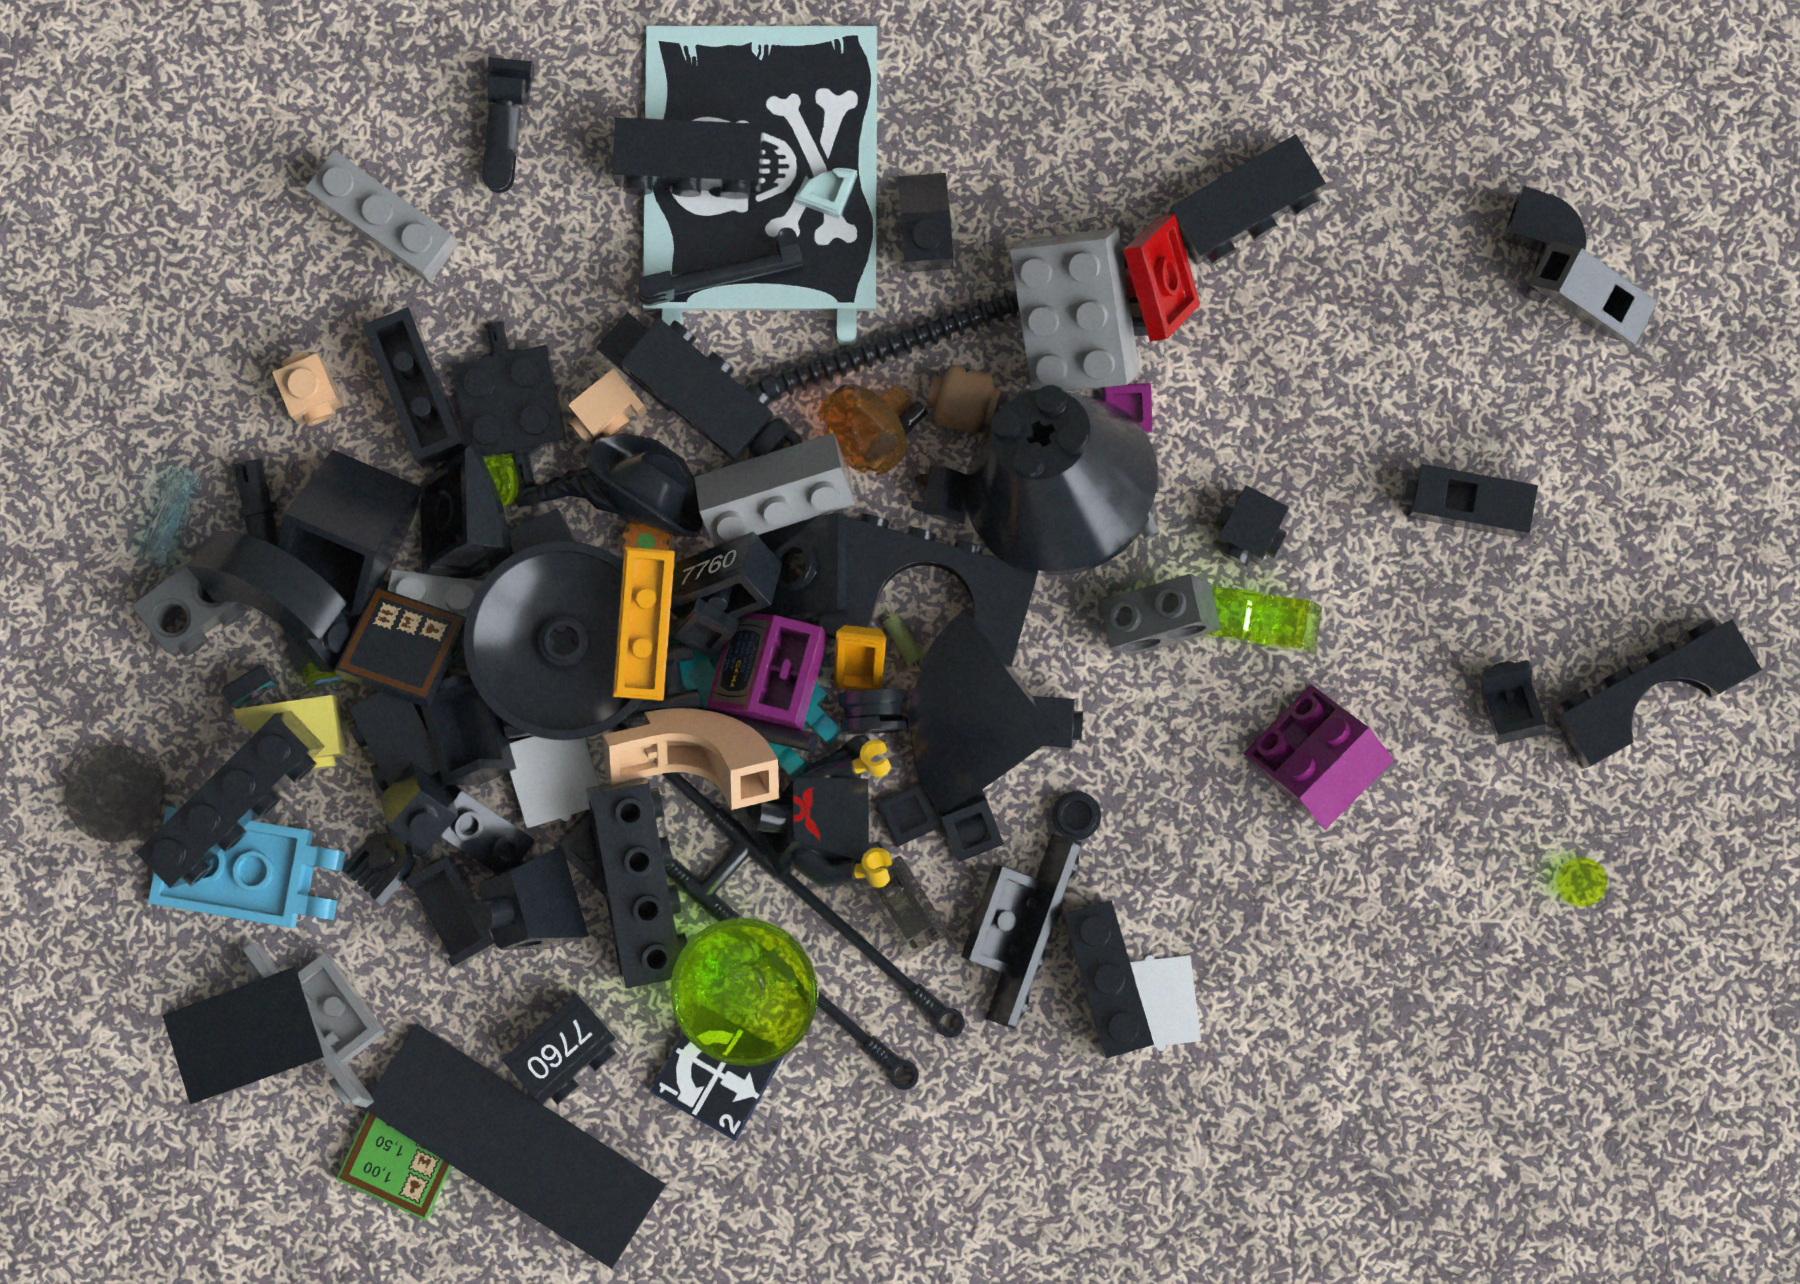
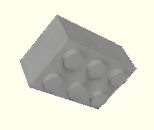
M1119 228L1023 239L1010 249L1031 389L1037 390L1047 385H1055L1063 391L1128 385L1140 372Z

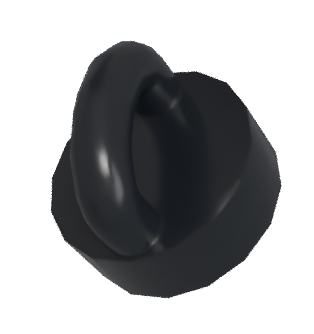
M776 418L754 439L749 447V453L755 458L780 450L787 442L791 446L803 442L789 423L783 418Z

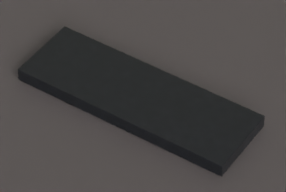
M416 1024L371 1092L370 1096L374 1102L366 1108L362 1107L610 1269L614 1268L666 1187L664 1182L546 1106L540 1105L538 1101L419 1024Z

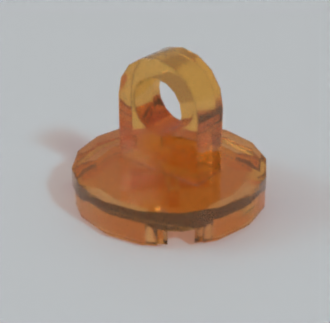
M899 383L890 388L881 397L872 390L857 384L841 385L822 400L819 418L820 422L825 419V424L828 428L824 435L835 434L845 463L851 468L862 473L871 470L876 472L875 475H884L901 462L907 449L905 431L898 415L910 403L912 396Z

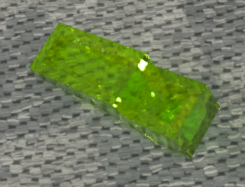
M1212 586L1221 630L1199 637L1250 644L1273 650L1315 654L1323 606L1308 599L1264 595L1258 591Z

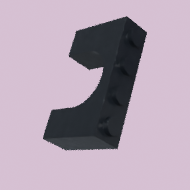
M862 513L860 520L849 517L847 522V612L820 617L818 626L824 629L828 638L836 640L837 631L844 625L871 628L879 597L889 581L907 569L918 566H932L953 574L962 582L973 603V621L1012 667L1039 570L1021 566L1018 569L1003 560L982 555L984 547L968 541L956 540L954 546L936 542L937 534L925 529L909 526L907 533L889 529L890 521L878 516Z

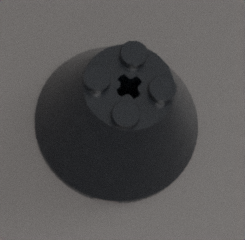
M1047 385L1017 396L993 416L991 426L974 450L967 468L964 485L966 509L980 540L994 555L1007 564L1018 569L1021 566L1028 569L1045 571L1046 575L1058 576L1079 573L1108 562L1124 551L1139 536L1149 521L1148 514L1154 502L1155 494L1159 491V468L1153 446L1147 434L1139 423L1123 409L1103 399L1065 392L1055 385Z

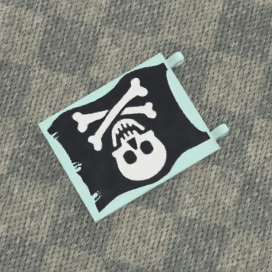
M646 26L645 119L762 124L764 142L761 193H750L749 198L746 199L725 198L720 195L721 191H701V195L697 197H682L672 194V189L652 188L651 194L644 195L643 277L669 270L672 276L778 252L776 247L777 234L785 227H789L796 232L803 267L674 295V301L653 306L643 305V310H662V320L668 325L674 320L683 325L682 310L837 311L838 343L840 345L856 344L857 311H876L877 26ZM835 168H848L857 171L855 183L840 219L795 203L794 198L798 190L809 179Z

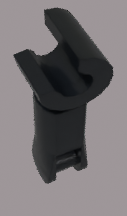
M488 57V102L496 104L489 105L482 178L488 188L496 193H504L513 186L516 168L515 154L518 151L522 112L515 105H526L529 101L534 79L533 61Z

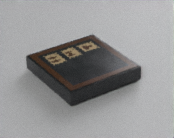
M375 586L335 668L337 677L429 708L464 634L466 617Z

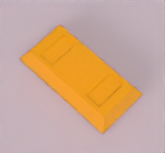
M844 625L837 631L833 680L835 688L856 691L882 689L886 636L881 629Z

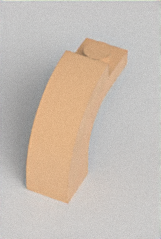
M699 709L654 710L644 712L645 725L603 735L605 774L611 785L663 773L683 772L699 775L713 782L723 793L731 810L779 799L778 758L774 751L757 731L732 717Z

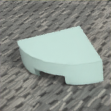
M835 168L809 179L798 190L794 198L795 203L840 219L855 183L857 171L848 168Z

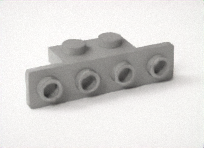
M249 941L242 947L250 959L245 963V966L255 981L281 972L263 946ZM324 952L298 972L324 1055L323 1058L314 1062L317 1065L323 1062L331 1072L333 1078L329 1081V1084L341 1101L345 1104L352 1102L354 1105L366 1108L374 1100L347 1062L386 1031L331 955Z

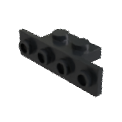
M1051 834L1036 879L994 864L961 954V958L1002 972L987 1012L986 1020L1015 1029L1018 1020L1025 1014L1029 1003L1028 992L1033 978L1045 960L1047 939L1052 926L1058 921L1062 912V897L1069 879L1072 878L1078 868V853L1081 842Z

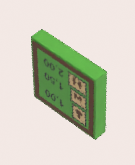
M367 1112L336 1180L427 1221L452 1166Z

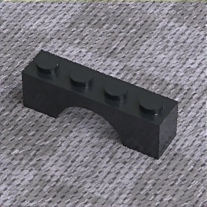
M1713 617L1689 630L1688 633L1692 640L1676 649L1672 641L1645 655L1650 664L1633 673L1630 666L1627 665L1604 678L1603 681L1607 688L1591 697L1585 689L1561 702L1560 704L1565 712L1554 717V720L1582 769L1591 767L1634 743L1632 719L1635 708L1645 692L1655 684L1669 681L1682 682L1692 685L1711 698L1762 671L1733 619L1718 625Z

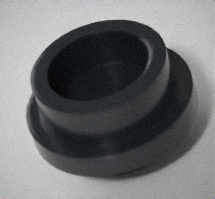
M1068 792L1062 795L1053 807V825L1063 837L1077 841L1086 839L1093 835L1100 825L1101 810L1099 804L1091 795L1085 792Z

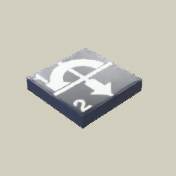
M699 1005L650 1092L732 1140L737 1141L786 1054Z

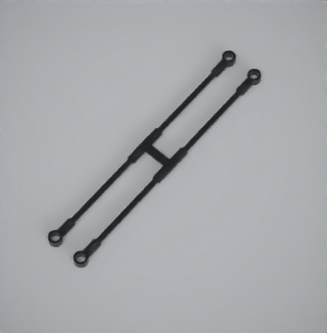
M620 722L619 724L610 729L613 732L626 730L628 728L622 722ZM529 735L513 739L514 741H520L533 736ZM678 772L663 773L662 775L710 817L709 822L734 843L702 880L693 875L676 858L672 860L673 865L665 866L667 877L708 914L714 917L726 930L732 929L859 1042L863 1046L861 1050L889 1074L890 1081L894 1087L900 1090H908L914 1087L919 1078L918 1068L914 1063L902 1060L883 1042L877 1039L875 1035L870 1037L739 920L741 916L736 911H733L726 902L722 901L716 894L717 891L749 857L773 879L776 877L780 879L909 994L907 998L935 1022L937 1031L941 1035L953 1038L961 1034L965 1026L963 1015L958 1010L945 1006L930 991L926 990L922 984L916 985L794 875L789 872L780 877L746 828L724 810L723 807L717 808ZM948 1013L957 1015L960 1021L959 1028L952 1033L944 1031L940 1024L942 1017ZM903 1065L909 1066L914 1072L912 1082L906 1085L898 1083L894 1076L896 1069Z

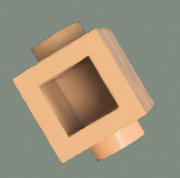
M309 352L294 354L281 362L283 368L272 372L291 418L299 425L307 423L308 426H313L325 422L335 415L334 410L344 406L329 368L318 353L311 356Z

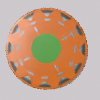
M631 522L623 533L622 548L623 551L625 547L670 551L671 537L668 533L643 524Z

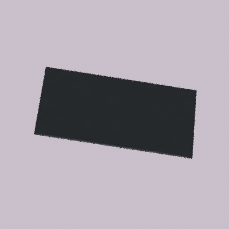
M296 967L162 1015L190 1105L324 1057Z

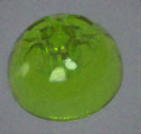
M739 917L726 919L708 926L686 944L673 969L671 1001L679 1026L686 1037L699 1050L713 1059L730 1065H762L786 1055L806 1035L817 1010L819 996L818 981L810 956L792 934L780 926L765 920ZM758 975L762 979L764 986L766 988H762L761 982L757 978Z

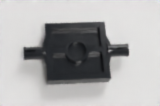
M497 321L494 322V325L492 323L484 325L490 353L477 360L454 364L451 367L466 444L468 445L473 441L483 459L493 457L511 459L515 486L520 487L525 486V483L528 485L536 483L530 455L543 447L567 442L549 348L546 345L524 350L509 349L504 327L505 323Z

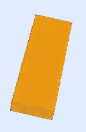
M624 548L613 697L663 701L675 551Z

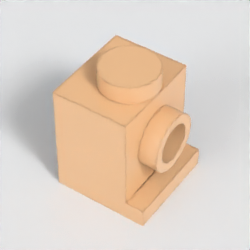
M614 368L568 404L570 410L575 415L569 421V424L586 444H589L594 439L596 441L604 435L607 437L620 434L631 423L627 416L633 411L639 418L647 413L644 404Z

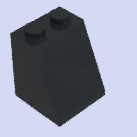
M332 449L284 513L277 547L303 562L331 585L347 603L341 610V613L347 621L357 624L375 586H380L410 529L422 487Z

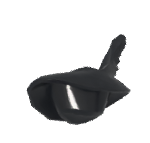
M628 433L598 438L586 450L587 467L581 468L578 471L569 470L562 477H554L549 482L525 485L515 498L518 507L535 506L569 496L585 498L598 510L624 516L634 524H643L678 537L698 538L703 526V519L699 512L695 479L685 460L658 440Z

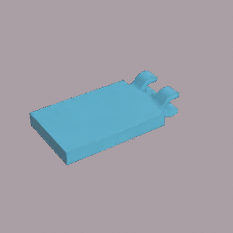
M166 806L163 825L180 808ZM250 820L243 827L247 831L246 835L229 851L224 852L221 849L209 861L213 866L211 870L193 886L190 887L185 883L169 888L154 873L148 900L149 904L288 928H296L298 914L334 920L337 901L309 896L314 867L342 871L346 852L311 846L313 831Z

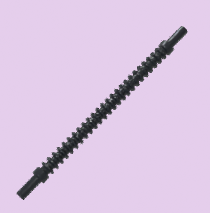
M1122 250L1124 268L1127 269L1129 267L1127 264L1125 253ZM1004 289L1002 297L997 298L993 293L990 295V301L988 302L978 298L976 306L971 307L969 303H965L964 310L958 311L953 307L951 308L950 315L945 316L943 312H939L938 319L931 320L927 316L925 317V323L922 325H918L916 321H913L912 328L905 329L901 325L898 328L899 332L896 334H892L890 330H887L885 332L886 337L879 339L877 335H873V341L870 343H866L864 339H861L858 347L853 348L851 344H847L846 351L840 352L835 348L833 355L827 357L825 353H821L820 360L813 361L809 357L807 358V364L804 366H800L798 362H795L794 369L787 371L785 367H781L780 374L775 375L773 371L760 374L758 381L752 384L767 395L772 402L781 400L782 393L788 392L792 396L794 395V389L797 387H801L803 391H806L807 384L814 383L818 387L821 384L820 380L823 378H827L829 382H832L834 380L833 375L840 373L842 377H846L847 370L853 369L858 373L860 366L866 364L868 368H872L873 361L880 360L884 364L886 357L889 355L898 359L899 352L905 350L907 354H912V348L915 346H919L921 350H924L926 347L925 343L932 341L934 345H938V339L941 337H945L947 341H950L952 339L951 334L958 332L960 336H964L965 329L971 328L972 331L976 332L980 323L990 327L992 319L997 318L999 322H1003L1006 314L1016 318L1017 311L1019 310L1016 291L1010 293L1008 289Z

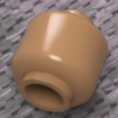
M952 365L946 370L943 378L933 377L926 404L935 407L934 420L937 424L969 434H976L982 430L984 425L991 426L1001 390L994 388L995 383L991 375L962 366Z

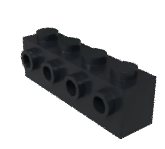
M292 711L274 714L136 854L169 888L185 883L190 887L193 886L211 870L213 866L209 861L221 849L224 852L229 851L246 835L247 831L243 827L255 815L259 818L266 815L282 799L278 793L291 780L297 783L315 767L317 763L313 758L325 746Z
M646 778L615 785L609 783L586 788L618 968L624 987L627 989L684 977L682 963L690 961V954L685 933H676L673 915L681 913V904L676 884L668 885L665 866L673 865L668 837H659L656 818L664 817L659 788L650 789V783Z

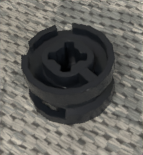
M873 689L840 693L839 707L844 709L845 718L840 721L841 734L862 735L907 731L908 718L903 716V705L907 704V691L904 689Z

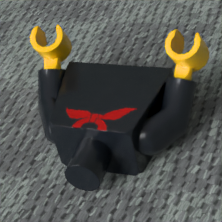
M878 739L870 740L862 746L860 758L856 759L853 755L803 773L791 780L779 797L778 804L762 802L755 805L752 819L753 829L776 833L778 859L782 863L794 867L819 887L859 884L862 878H866L870 885L880 888L884 887L890 880L887 869L878 868L892 865L889 852L879 847L869 850L868 779L861 778V773L865 771L874 777H883L889 772L891 765L888 759L871 762L874 756L886 753L887 747L885 743Z

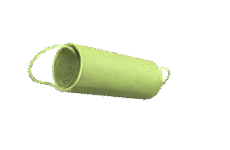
M898 612L894 613L892 617L882 622V624L885 626L906 664L909 666L914 662L917 666L915 661L922 657L924 658V655Z

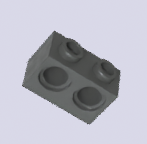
M189 563L131 605L164 651L173 656L178 655L180 652L184 657L193 654L208 642L209 639L205 635L208 631L219 623L224 627L230 626L248 611L245 604L238 602L219 601L213 604L208 603L205 598V589L186 567ZM176 608H183L187 614L186 625L179 632L169 633L166 628L167 615Z
M1192 574L1100 601L1110 649L1131 657L1221 630L1211 583Z

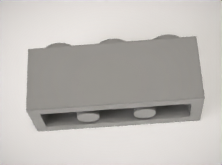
M335 150L332 151L305 187L307 193L316 203L428 283L433 280L458 246L450 232Z
M834 433L694 477L699 512L714 547L753 531L756 535L855 504L848 468Z

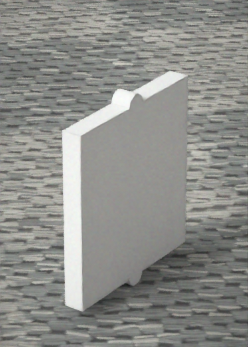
M533 736L510 743L517 768L510 771L527 828L560 818L563 821H570L573 814L589 810L586 788L599 786V781L586 738L565 741Z
M1148 955L1145 961L1130 962L1154 1045L1145 1048L1156 1047L1157 1050L1163 1051L1166 1045L1201 1041L1191 956L1155 959L1154 956Z

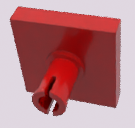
M1175 214L1156 217L1123 249L1129 267L1125 269L1129 298L1137 297L1150 342L1168 339L1201 305Z

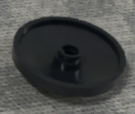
M574 541L545 542L525 548L511 555L495 567L481 583L471 601L465 620L463 638L464 657L471 681L479 696L504 722L519 731L543 739L577 740L600 734L616 726L642 703L644 699L613 697L623 568L622 559L604 549L586 543Z

